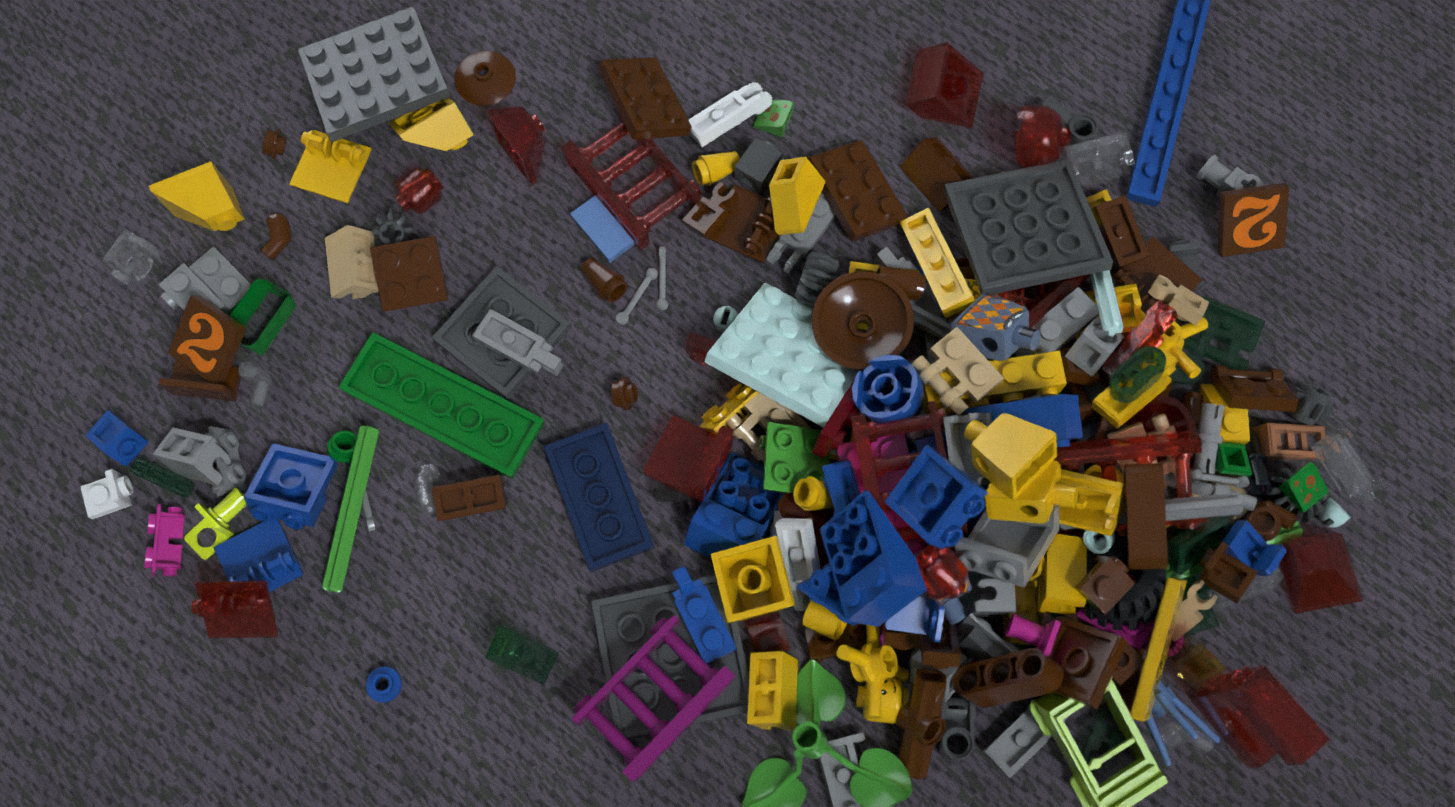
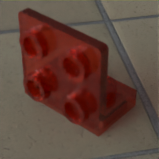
M673 416L644 467V475L702 502L733 447L734 430L722 426L717 435L679 417Z

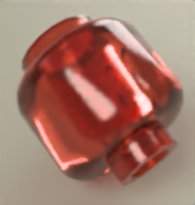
M415 167L396 181L395 187L399 194L394 198L405 212L412 209L416 214L422 215L442 200L441 190L444 187L429 168L423 170L420 167Z
M930 545L917 555L916 560L927 589L926 592L930 597L938 600L947 597L953 599L964 591L966 587L964 582L968 575V569L950 547L947 546L940 549Z

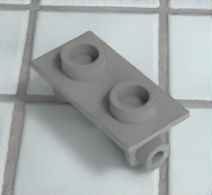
M213 426L208 427L209 433L204 435L214 437L217 440L216 444L229 455L231 461L230 464L221 462L219 458L214 460L213 465L217 464V468L214 470L219 471L223 479L218 486L212 484V493L217 494L218 499H224L234 487L238 488L241 492H247L245 483L246 472L241 466L238 453L239 442L234 435V431Z

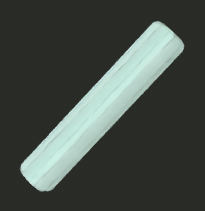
M1110 270L1090 274L1102 329L1106 331L1108 336L1121 333L1124 326Z

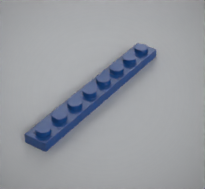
M1211 0L1176 1L1126 194L1129 200L1157 207L1160 203Z

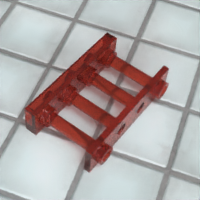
M618 111L621 124L585 149L583 147L578 149L572 141H569L561 147L566 163L591 193L612 214L634 240L635 246L641 251L650 244L648 234L651 231L650 227L686 201L694 207L700 200L701 191L692 179L687 181L652 139L636 140L640 145L605 171L600 170L597 172L592 166V159L629 134ZM647 156L659 167V169L624 194H616L610 187L613 180ZM668 178L678 192L645 216L635 217L629 210L631 209V204Z
M935 401L928 402L930 414L879 424H875L874 421L867 422L865 414L851 417L864 490L871 493L884 513L891 511V508L885 503L890 493L888 494L887 490H880L878 477H884L886 472L910 468L921 452L881 459V456L874 457L872 443L878 442L877 438L933 428L937 446L936 450L946 458L941 430L945 429L943 417L946 416L944 408L937 409ZM965 522L961 528L963 535L968 534L967 523ZM910 526L896 528L903 541L922 538Z
M1195 430L1072 442L1068 447L1057 448V457L1054 460L1061 465V469L1079 473V468L1082 467L1083 463L1097 462V466H1101L1102 479L1117 482L1115 465L1119 463L1118 460L1133 459V462L1142 464L1152 463L1157 456L1170 455V458L1174 459L1177 496L1178 498L1193 497L1189 458L1193 457L1192 453L1202 452L1201 438ZM1208 518L1166 521V526L1177 525L1181 529H1191L1198 527L1199 523L1208 522ZM1117 525L1115 530L1126 529V525ZM1060 528L1061 534L1083 537L1086 531L1084 529L1062 530Z

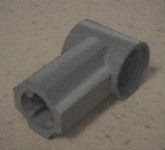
M1051 98L1044 101L1033 119L1035 124L1064 141L1067 149L1075 154H1083L1089 151L1098 131V123L1092 116L1088 114L1077 115ZM1076 133H1082V134H1084L1085 136H1080V135H1078V134H1076Z

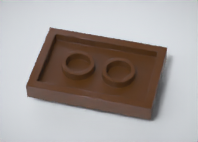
M656 57L601 60L598 70L632 140L688 136L692 126Z
M863 140L811 156L808 159L826 181L822 192L851 242L895 227L900 224V221L908 218Z

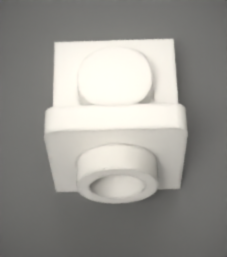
M114 469L105 471L106 478L80 486L88 518L95 519L132 506L129 495H132L134 490L127 476Z

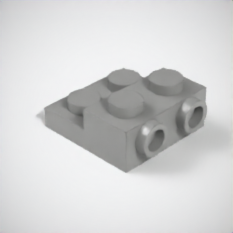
M213 246L190 267L185 263L180 265L159 283V286L165 291L160 296L174 310L180 306L185 311L190 296L199 295L230 316L251 284Z

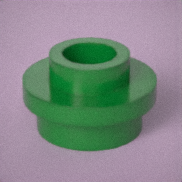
M350 431L337 432L328 441L327 452L329 456L337 462L350 463L357 436ZM348 447L349 450H342L340 448Z

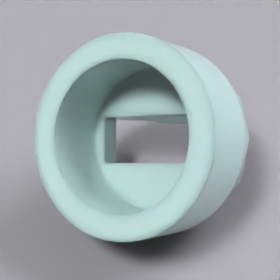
M731 306L718 308L713 316L716 329L724 333L739 315L738 312ZM726 311L730 312L727 325L721 324L724 313Z
M1329 498L1322 504L1325 509L1322 513L1318 514L1320 521L1330 518L1325 526L1331 528L1339 527L1351 518L1332 498Z
M1086 530L1083 535V541L1091 552L1103 554L1113 546L1116 537L1115 532H1113L1112 536L1104 535V537L1096 540L1094 536L1099 533Z

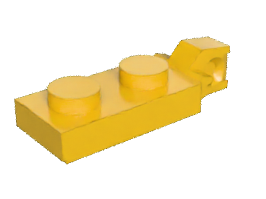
M1167 351L1154 363L1149 360L1145 362L1141 360L1094 398L1092 408L1118 429L1167 388L1172 380L1169 376L1176 370L1175 366L1178 359Z

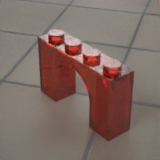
M1246 665L1238 671L1233 669L1225 675L1221 672L1214 678L1208 676L1194 688L1198 694L1190 701L1249 769L1261 768L1275 754H1278L1287 766L1302 765L1330 740L1265 665L1251 669Z

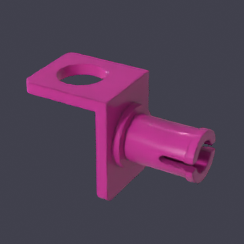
M1013 614L1007 625L1005 635L1035 646V649L1049 656L1061 622L1052 620L1045 622L1042 626Z

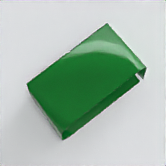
M258 279L252 283L230 315L231 318L245 327L269 291L285 299L254 344L244 345L240 343V345L261 357L297 306L287 291L265 279Z

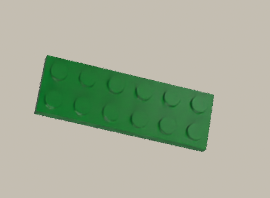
M372 332L338 387L343 393L512 480L546 423L543 418Z

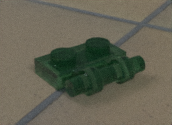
M1202 296L1203 299L1209 302L1203 315L1208 322V329L1199 332L1198 340L1192 337L1184 339L1183 348L1191 351L1192 356L1200 359L1203 357L1221 363L1220 365L1227 366L1228 369L1246 370L1249 360L1238 356L1240 349L1248 353L1255 350L1265 320ZM1214 338L1229 344L1227 350L1224 351L1210 345L1211 339Z

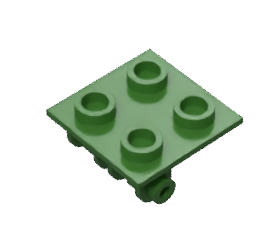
M767 422L766 436L761 435L759 438V448L765 451L763 490L793 494L795 485L800 479L813 476L824 482L822 466L830 464V451L825 459L812 453L822 430Z

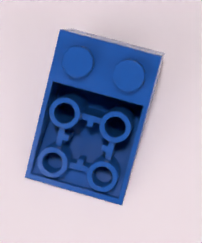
M732 452L692 518L684 545L711 558L712 553L764 539L773 521L774 510L779 509L786 493L763 490L764 467Z
M864 490L820 528L846 621L879 627L927 591L915 556L869 491Z

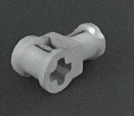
M1215 154L1196 175L1197 179H1204L1217 188L1218 191L1215 195L1219 198L1220 192L1245 189L1253 184V187L1264 186L1259 177L1247 174L1239 167L1231 171L1218 161V157Z

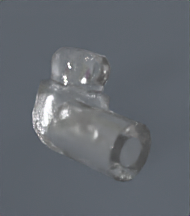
M430 463L420 467L419 477L414 486L420 510L424 515H431L436 512L432 487H438L441 481L440 471L435 465Z

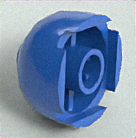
M890 354L875 357L869 361L870 366L863 372L860 370L855 376L852 386L853 401L865 417L878 425L894 426L905 423L921 407L924 397L923 382L915 367L905 358Z

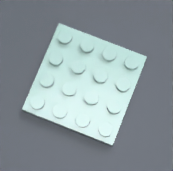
M767 283L761 286L712 346L704 361L823 428L859 372L837 365L821 351L813 334L812 307L804 305L803 302Z

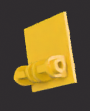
M316 130L304 132L301 136V143L305 144L306 148L289 185L348 204L372 148L345 139L331 142L327 134Z
M737 384L726 394L728 400L722 406L714 405L703 414L701 418L704 422L698 428L711 431L707 436L715 445L720 441L724 443L732 435L730 432L732 428L726 422L735 414L743 419L748 414L743 407L759 392L747 385Z

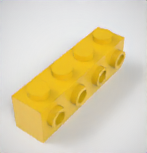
M1060 350L1013 357L1004 361H989L1003 376V381L977 403L967 393L961 399L969 408L995 403L1013 402L1039 394L1058 395L1067 384ZM946 370L940 374L951 388L958 385ZM923 383L925 414L947 415L954 413L950 407L946 409L939 401L941 399L940 395L929 383L927 385Z

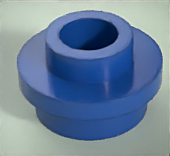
M390 667L375 669L369 675L366 682L368 695L373 700L381 703L394 700L402 689L400 674ZM382 678H387L389 681L388 688L380 691L378 682Z

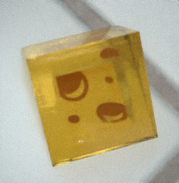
M1202 643L1175 662L1173 672L1179 678L1199 692L1227 671V668Z

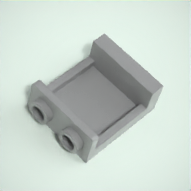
M1054 505L1049 521L1044 524L988 519L987 510H985L968 538L962 537L955 544L957 566L1025 588L1059 530V506Z

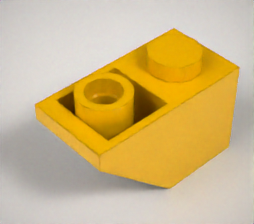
M807 157L780 160L770 182L775 232L778 235L805 232L826 181Z

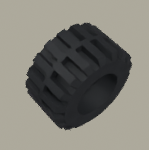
M1114 531L1116 534L1115 542L1106 553L1096 554L1087 548V574L1095 567L1092 560L1097 555L1110 558L1114 556L1128 568L1126 534L1122 536L1118 535V531ZM1099 534L1095 536L1096 540H1099L1100 538L1104 537V535ZM1129 570L1128 573L1137 577L1139 581L1126 592L1106 615L1100 614L1087 600L1085 606L1080 607V609H1085V615L1090 620L1097 617L1098 625L1106 627L1108 623L1112 624L1113 630H1121V625H1128L1129 630L1135 629L1139 621L1146 625L1151 621V614L1157 616L1166 583V570Z

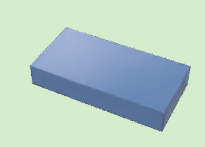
M593 196L570 213L573 221L609 264L635 245L634 240L596 196Z

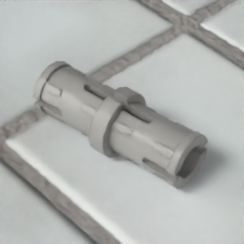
M1202 403L1198 433H1194L1193 439L1197 440L1192 470L1198 469L1202 473L1215 474L1218 444L1223 442L1220 431L1225 406Z

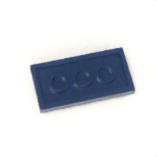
M607 423L544 446L590 572L655 548Z

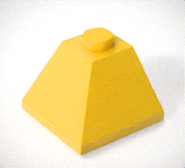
M450 98L404 114L388 122L392 130L403 141L443 151L460 149L468 143L467 139L473 136L457 105Z
M211 161L149 185L150 191L175 217L212 231L233 229L237 222L244 220L233 187Z
M772 536L711 554L727 623L743 621L795 606L778 536Z

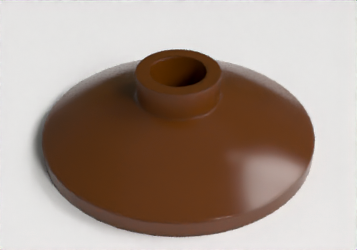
M486 50L467 56L457 67L454 80L456 89L463 99L475 105L488 106L502 101L511 93L515 85L516 73L513 64L507 57L498 52ZM482 70L488 71L485 76L478 75Z

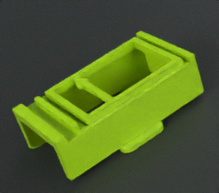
M1112 679L1103 696L1126 740L1100 757L1092 758L1089 764L1086 763L1063 720L1085 705L1053 692L1045 694L1038 700H1033L1029 705V710L1041 732L1046 736L1052 735L1074 774L1070 778V785L1083 807H1131L1168 783L1165 775L1161 773ZM1130 746L1137 760L1098 785L1091 770L1099 769L1103 762Z

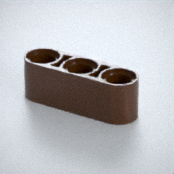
M1124 464L1128 569H1167L1163 464Z
M1031 648L965 664L955 672L952 685L956 693L976 706L986 708L1052 693L1061 686L1064 672L1062 667L1038 649Z

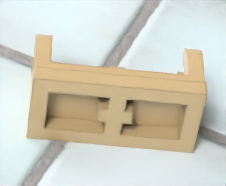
M346 225L325 237L331 297L339 299L352 293L353 300L379 292L370 251L371 247H375L372 231Z

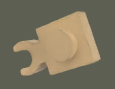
M1160 274L1148 291L1154 298L1167 302V308L1178 319L1189 321L1195 326L1203 317L1209 304L1208 301L1181 284L1179 287L1174 286L1168 278Z
M1202 580L1192 584L1188 590L1187 597L1183 595L1171 638L1174 642L1203 619L1204 616L1198 609L1207 610L1211 608L1218 598L1216 594L1212 595L1209 599H1201L1197 595V591L1204 584Z

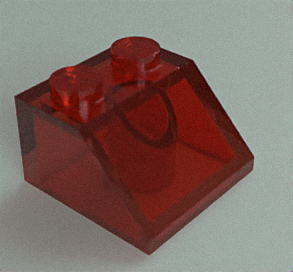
M948 42L917 50L905 105L921 118L973 128L984 73Z

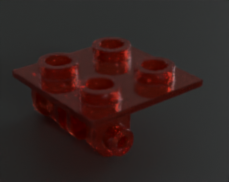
M267 581L195 583L199 599L192 601L191 610L193 614L204 617L209 638L278 637Z

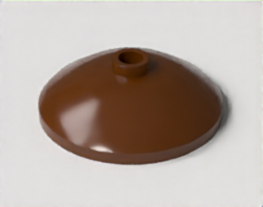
M853 272L833 280L820 293L813 308L812 329L819 348L831 361L850 370L864 371L871 365L869 361L875 357L887 354L900 356L908 346L913 333L914 313L908 296L893 280L874 272ZM859 323H865L869 328L865 332H860L856 329V326Z

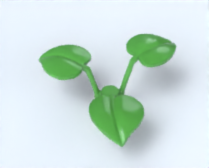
M809 660L797 677L796 723L799 725L795 728L792 735L793 743L797 748L794 752L796 757L795 770L793 771L791 765L780 758H769L761 762L750 776L741 807H801L807 792L805 785L797 779L802 772L803 757L817 759L825 753L856 772L850 781V791L855 801L862 807H892L909 798L913 788L907 769L891 752L880 748L867 749L861 755L859 766H857L828 745L827 737L819 729L820 721L830 722L841 714L845 707L846 694L842 684L834 675L825 670L815 660Z

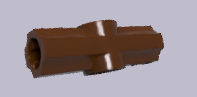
M926 667L916 670L910 702L901 709L897 719L899 728L904 730L898 759L903 763L910 777L917 780L927 777L933 746L941 740L946 730V722L940 717L947 684V675L939 670Z

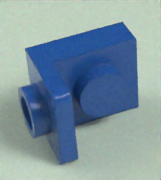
M109 410L105 412L85 435L103 453L126 467L148 444L147 439L131 429Z

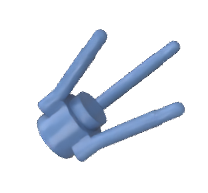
M1160 680L1152 712L1146 722L1164 764L1170 766L1171 760L1152 713H1155L1160 718L1169 712L1192 739H1197L1198 734L1175 708L1177 707L1214 742L1219 743L1220 737L1188 708L1169 686L1166 687Z

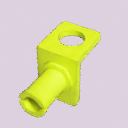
M236 487L214 508H207L200 503L194 506L204 519L185 535L184 540L203 560H207L215 553V546L229 540L234 535L229 528L228 522L247 506L244 499L245 495ZM205 528H211L216 533V541L210 547H201L197 542L199 532Z

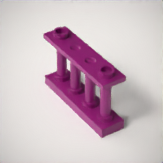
M675 615L669 620L663 617L650 630L653 636L593 697L589 694L586 695L573 709L577 714L571 720L576 725L581 726L588 719L626 758L624 763L627 767L622 772L633 783L637 782L735 679V675L725 665L720 671L716 667L710 668L674 632L680 625V621ZM663 641L702 679L700 683L704 687L695 697L691 693L686 695L649 657ZM638 667L677 705L675 709L679 713L669 723L665 719L661 721L623 683ZM612 693L651 731L649 735L653 740L644 749L640 746L635 747L598 709Z

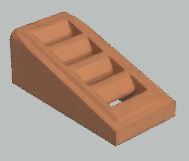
M1265 423L1253 428L1257 433L1261 452L1266 455L1267 460L1328 459L1324 426ZM1281 434H1284L1286 450L1282 449ZM1295 434H1298L1300 450H1296ZM1307 434H1312V437L1313 434L1316 435L1318 451H1308Z

